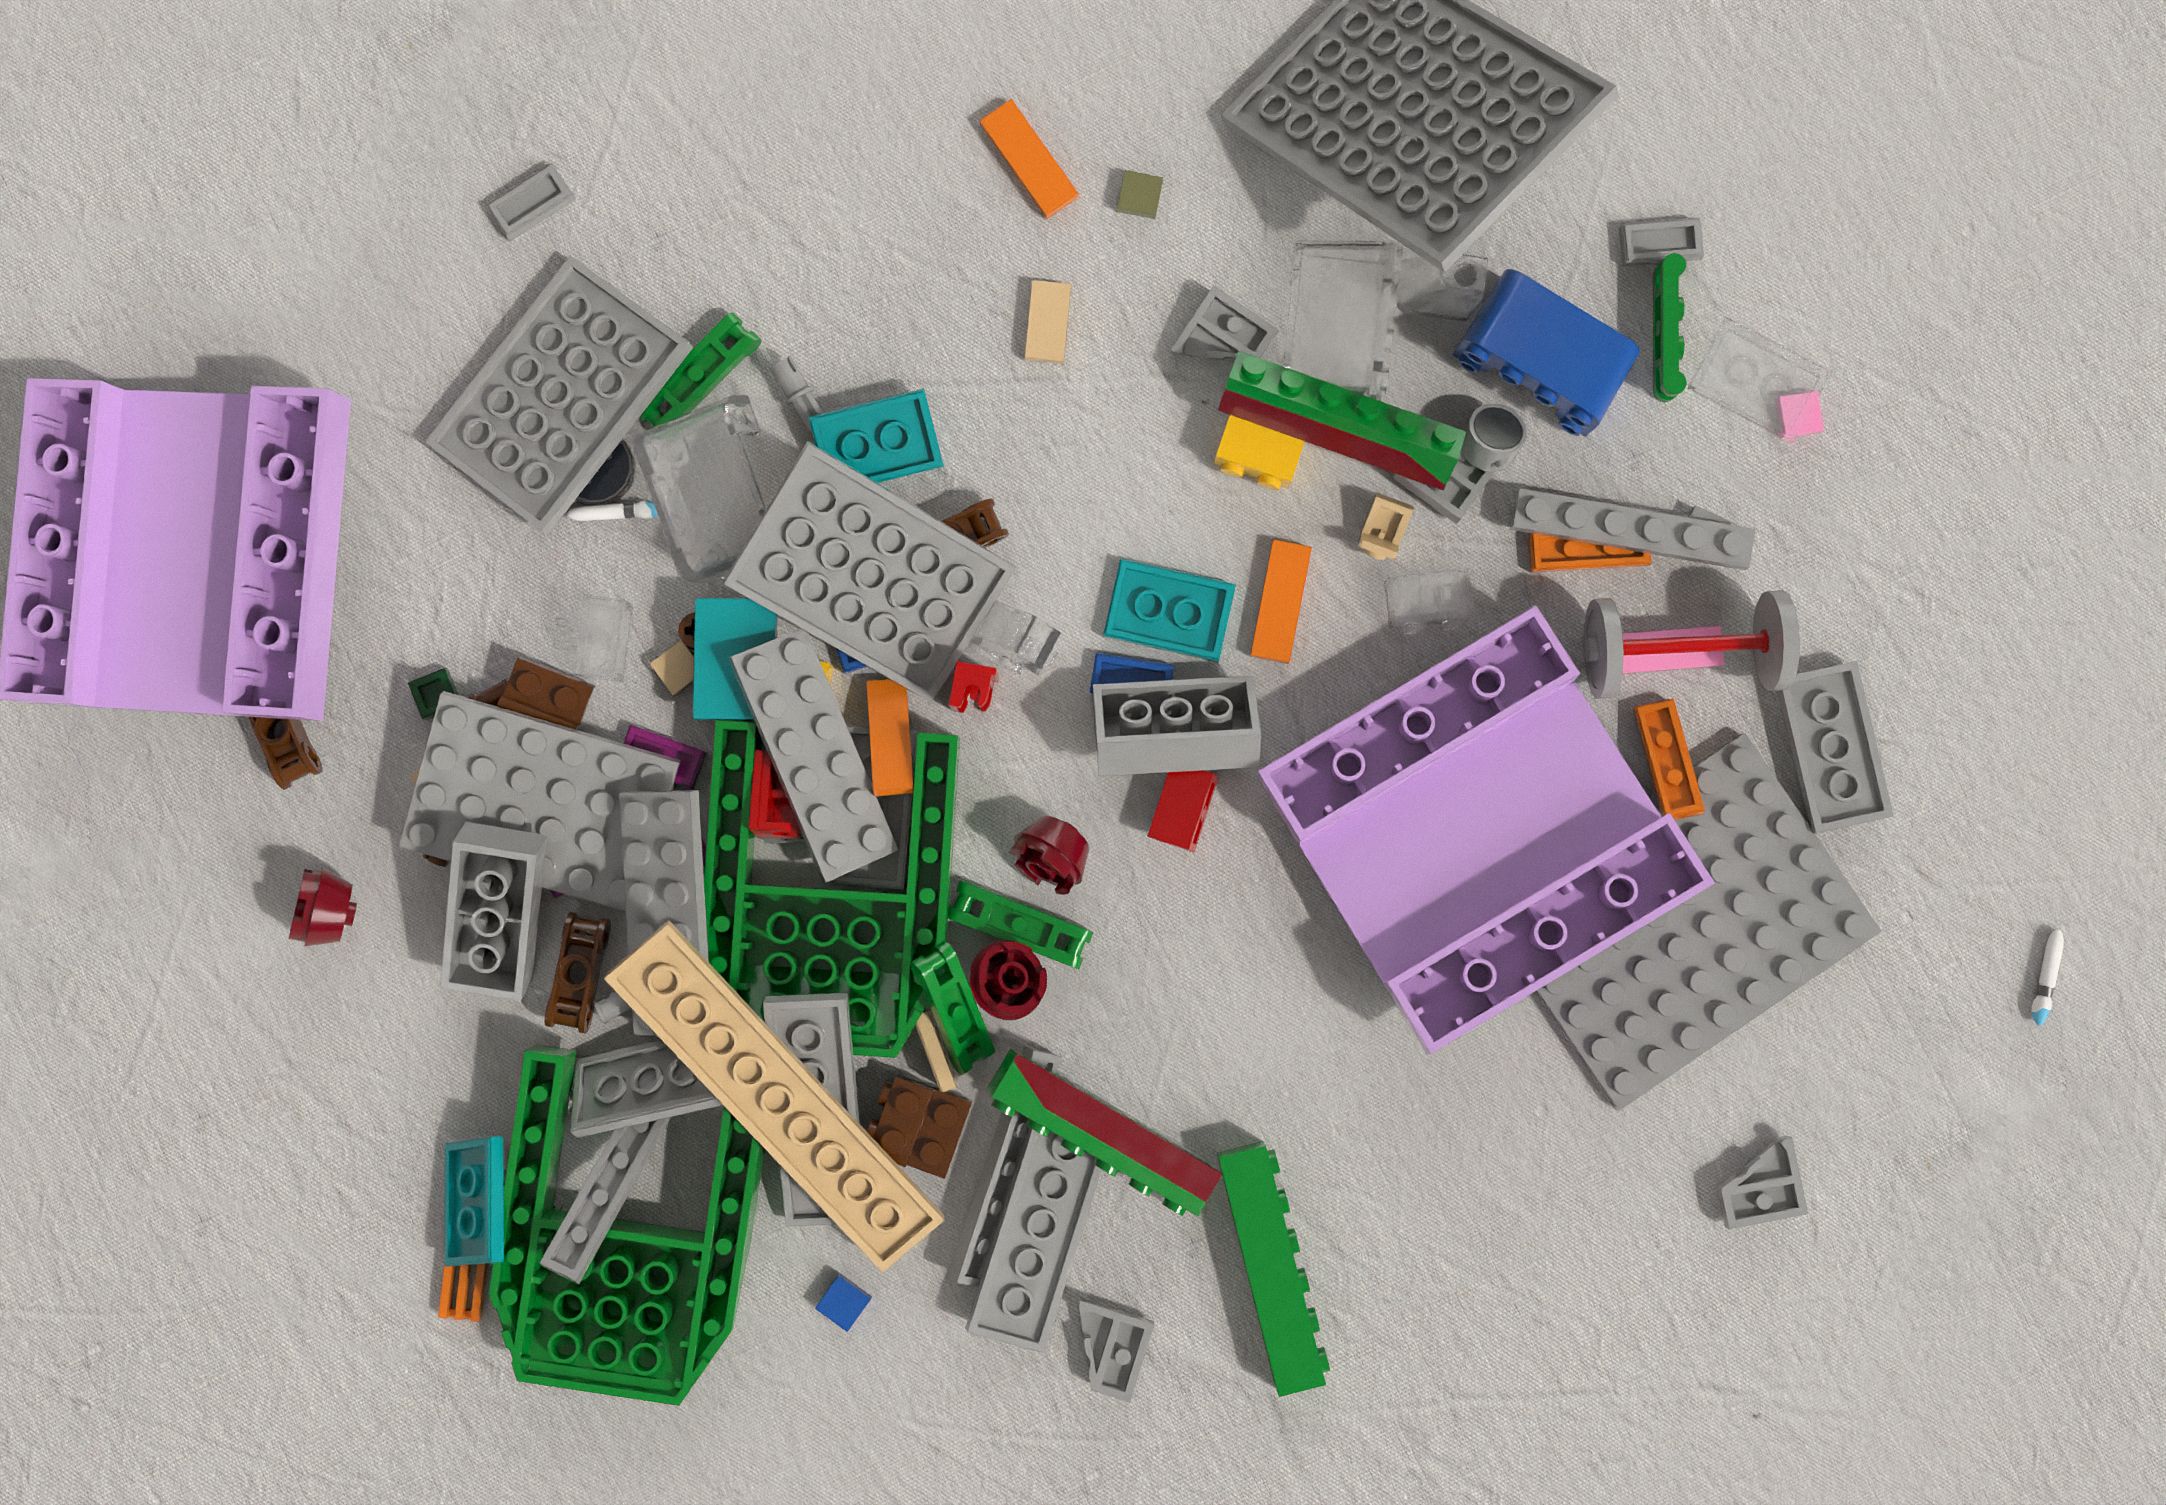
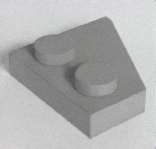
M1213 286L1170 350L1179 355L1234 362L1238 351L1261 358L1279 330Z
M1461 451L1458 462L1444 491L1395 474L1393 479L1457 524L1495 471L1487 472L1473 466L1464 458Z
M1790 1136L1780 1137L1717 1187L1724 1226L1728 1229L1808 1214L1793 1138Z
M1080 1298L1078 1307L1091 1390L1130 1402L1154 1328V1321Z

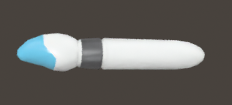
M640 501L636 504L583 505L571 508L567 512V516L577 521L627 519L636 516L641 519H650L660 515L664 511V507L648 501Z
M2060 929L2052 931L2045 948L2039 985L2037 987V997L2033 1000L2031 1009L2033 1020L2037 1025L2044 1023L2053 1006L2051 998L2056 985L2064 944L2063 933Z

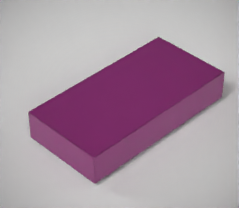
M633 725L629 726L623 743L681 760L674 783L690 789H694L707 752Z

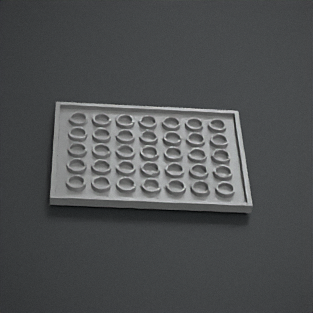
M1335 0L1221 114L1224 124L1443 272H1446L1619 95L1617 87L1613 83L1469 0Z
M1746 733L1738 735L1693 766L1705 812L1702 815L1675 820L1715 884L1536 991L1616 1110L1620 1111L1882 932ZM1654 792L1648 797L1662 817L1656 793Z

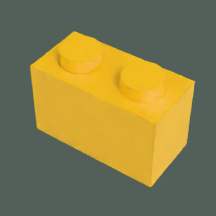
M1230 415L1213 464L1221 466L1220 471L1226 475L1242 478L1243 474L1258 478L1257 484L1265 488L1279 491L1282 486L1288 489L1305 441Z

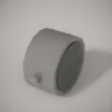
M1484 404L1473 412L1464 429L1466 435L1461 451L1464 458L1470 464L1483 471L1505 470L1513 464L1526 440V425L1522 417L1513 409L1502 404Z

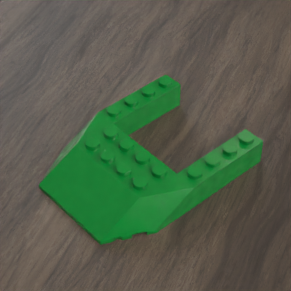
M716 720L704 875L709 963L764 1022L763 1001L765 996L848 993L853 1055L896 1058L928 1004L922 986L914 975L910 963L920 956L926 958L934 952L933 947L944 940L946 941L951 891L960 737L958 735L917 733L907 894L752 885L755 835L749 830L755 750H761L762 738L756 723ZM943 966L934 971L936 977L943 973Z
M536 1044L524 1052L504 1186V1262L493 1263L489 1288L492 1306L496 1308L503 1328L501 1334L505 1346L510 1350L512 1356L511 1364L516 1380L524 1383L680 1406L734 1327L752 1239L765 1148L724 1106L705 1232L615 1218L581 1282L577 1284L542 1267L540 1264L568 1211L553 1209L577 1050Z

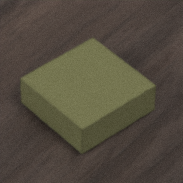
M1125 170L1117 212L1155 219L1163 177Z

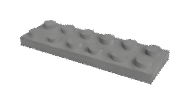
M801 628L728 658L822 882L833 880L898 851V847L877 797L874 796L872 785L808 632Z
M699 790L628 791L619 793L629 954L669 920L709 962ZM632 1009L634 1035H657Z
M848 993L765 996L763 1009L767 1026L860 1124ZM780 1165L786 1227L837 1225Z
M1029 1127L965 1327L968 1333L1041 1353L1045 1351L1102 1169L1094 1165L1098 1158L1084 1151L1081 1157L1070 1152L1060 1145L1064 1138L1052 1131L1045 1137Z

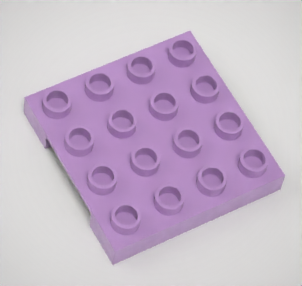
M27 378L0 652V700L29 704L323 721L351 399L328 388L251 386L250 394L123 390L99 380Z
M1534 606L1258 771L1257 775L1259 782L1426 1054H1432L1715 884L1672 815L1668 813L1663 817L1660 816L1577 687L1574 680L1580 675V672L1537 606Z

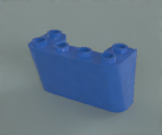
M1506 269L1452 355L1459 359L1457 362L1462 368L1473 374H1478L1479 371L1487 372L1491 367L1499 370L1498 374L1504 381L1514 386H1519L1520 384L1534 392L1533 397L1537 401L1548 407H1553L1554 405L1559 407L1556 416L1560 420L1558 425L1564 431L1574 436L1581 434L1586 437L1600 424L1637 359L1640 349L1623 334L1519 271Z

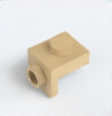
M1376 492L1359 535L1358 546L1364 548L1365 554L1375 559L1385 560L1386 557L1396 559L1400 542L1413 513L1414 506Z

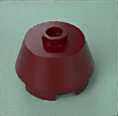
M1043 816L1014 837L1015 844L1010 849L1009 854L1017 856L1018 860L1014 866L1030 881L1039 885L1044 880L1055 885V893L1060 895L1068 894L1074 885L1081 883L1090 848L1086 839L1074 826L1055 817Z
M323 867L321 871L304 869L289 939L305 942L304 947L340 942L344 925L352 926L357 903L350 901L353 884Z
M1000 940L985 946L974 958L970 969L969 986L976 1004L991 1016L1002 1020H1017L1029 1015L1039 1005L1047 988V972L1045 967L1042 968L1039 959L1032 952L1033 949L1020 942Z

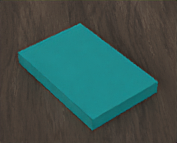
M924 388L808 417L815 445L877 483L944 467Z
M1120 559L1103 637L1218 663L1236 584Z
M695 598L694 720H754L728 658L776 639L778 615L751 599Z
M485 1137L445 1143L444 1264L445 1266H462L504 1262L503 1137Z

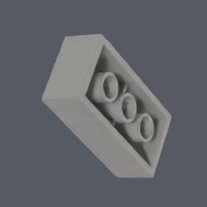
M1253 676L1093 684L1098 776L1260 767L1261 729Z
M471 822L464 823L455 837L452 846L440 988L522 1001L533 978L547 835Z

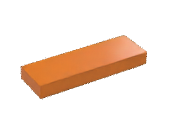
M1012 99L980 120V126L1046 219L1079 198L1077 190Z
M1528 533L1530 573L1651 565V554Z
M1273 539L1250 657L1285 664L1290 663L1312 547Z
M891 679L866 681L874 796L914 793L907 688Z
M1674 698L1635 706L1633 713L1662 817L1670 813L1674 820L1704 814L1703 801Z

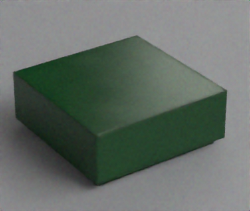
M447 668L408 682L422 720H428L435 716L439 697L443 691L458 695Z

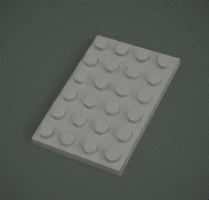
M569 256L426 439L425 443L548 536L693 349V346L575 258Z
M807 441L725 576L723 583L932 702L1016 567Z
M443 691L439 697L399 847L451 861L453 841L465 822L547 835L542 888L626 911L619 793L628 791H672L681 760Z

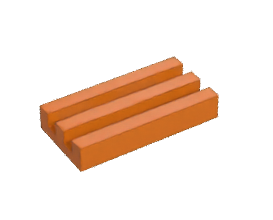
M488 1263L477 1264L472 1310L466 1309L471 1265L460 1266L456 1308H452L456 1266H445L444 1264L438 1318L470 1319L473 1322L482 1320Z

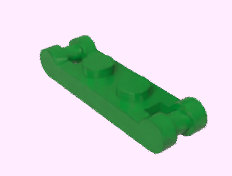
M1677 253L1667 255L1653 271V394L1658 401L1664 403L1673 400L1684 391L1687 385L1686 377L1679 372V360H1682L1685 349L1684 337L1679 336V321L1683 319L1685 307L1684 298L1679 297V276L1686 269V260Z
M735 313L727 314L689 352L639 417L642 421H649L654 426L653 432L661 440L669 438L676 431L678 425L745 357L753 354L761 345L762 339L753 331L748 332L742 326V320ZM731 337L737 343L728 350L722 343ZM666 400L672 408L664 415L659 410V406Z
M960 880L956 889L959 895L954 907H949L948 919L1001 940L1023 943L1033 949L1032 952L1080 969L1084 959L1080 955L1085 942L1090 943L1094 932ZM974 899L985 903L980 917L969 913ZM1059 932L1071 936L1065 951L1054 947Z
M944 940L933 947L934 952L926 958L923 956L918 957L910 963V967L919 980L950 1053L949 1060L954 1069L960 1075H964L973 1069L972 1064L978 1059L982 1058L985 1060L993 1055L995 1048L957 954L952 946ZM943 966L945 972L936 977L934 971Z

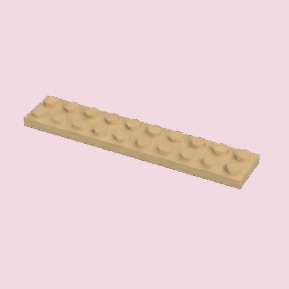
M669 920L605 974L604 980L882 1273L944 1221V1214Z

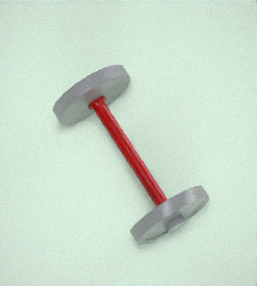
M1784 590L1766 591L1761 594L1756 604L1753 634L1623 640L1620 615L1615 602L1611 598L1591 600L1588 605L1584 624V660L1587 681L1595 699L1617 697L1623 675V658L1629 655L1753 650L1758 677L1762 686L1767 691L1790 689L1796 679L1800 655L1799 623L1793 601Z

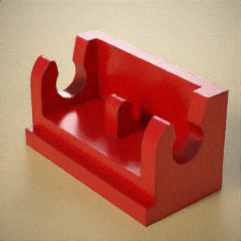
M956 661L949 702L950 708L954 712L964 713L968 705V696H970L971 700L977 699L981 711L985 712L991 704L994 682L998 683L1000 675L997 668Z
M755 750L749 830L757 838L801 839V830L768 752Z
M1204 770L1168 772L1147 837L1195 853L1219 777L1214 773Z

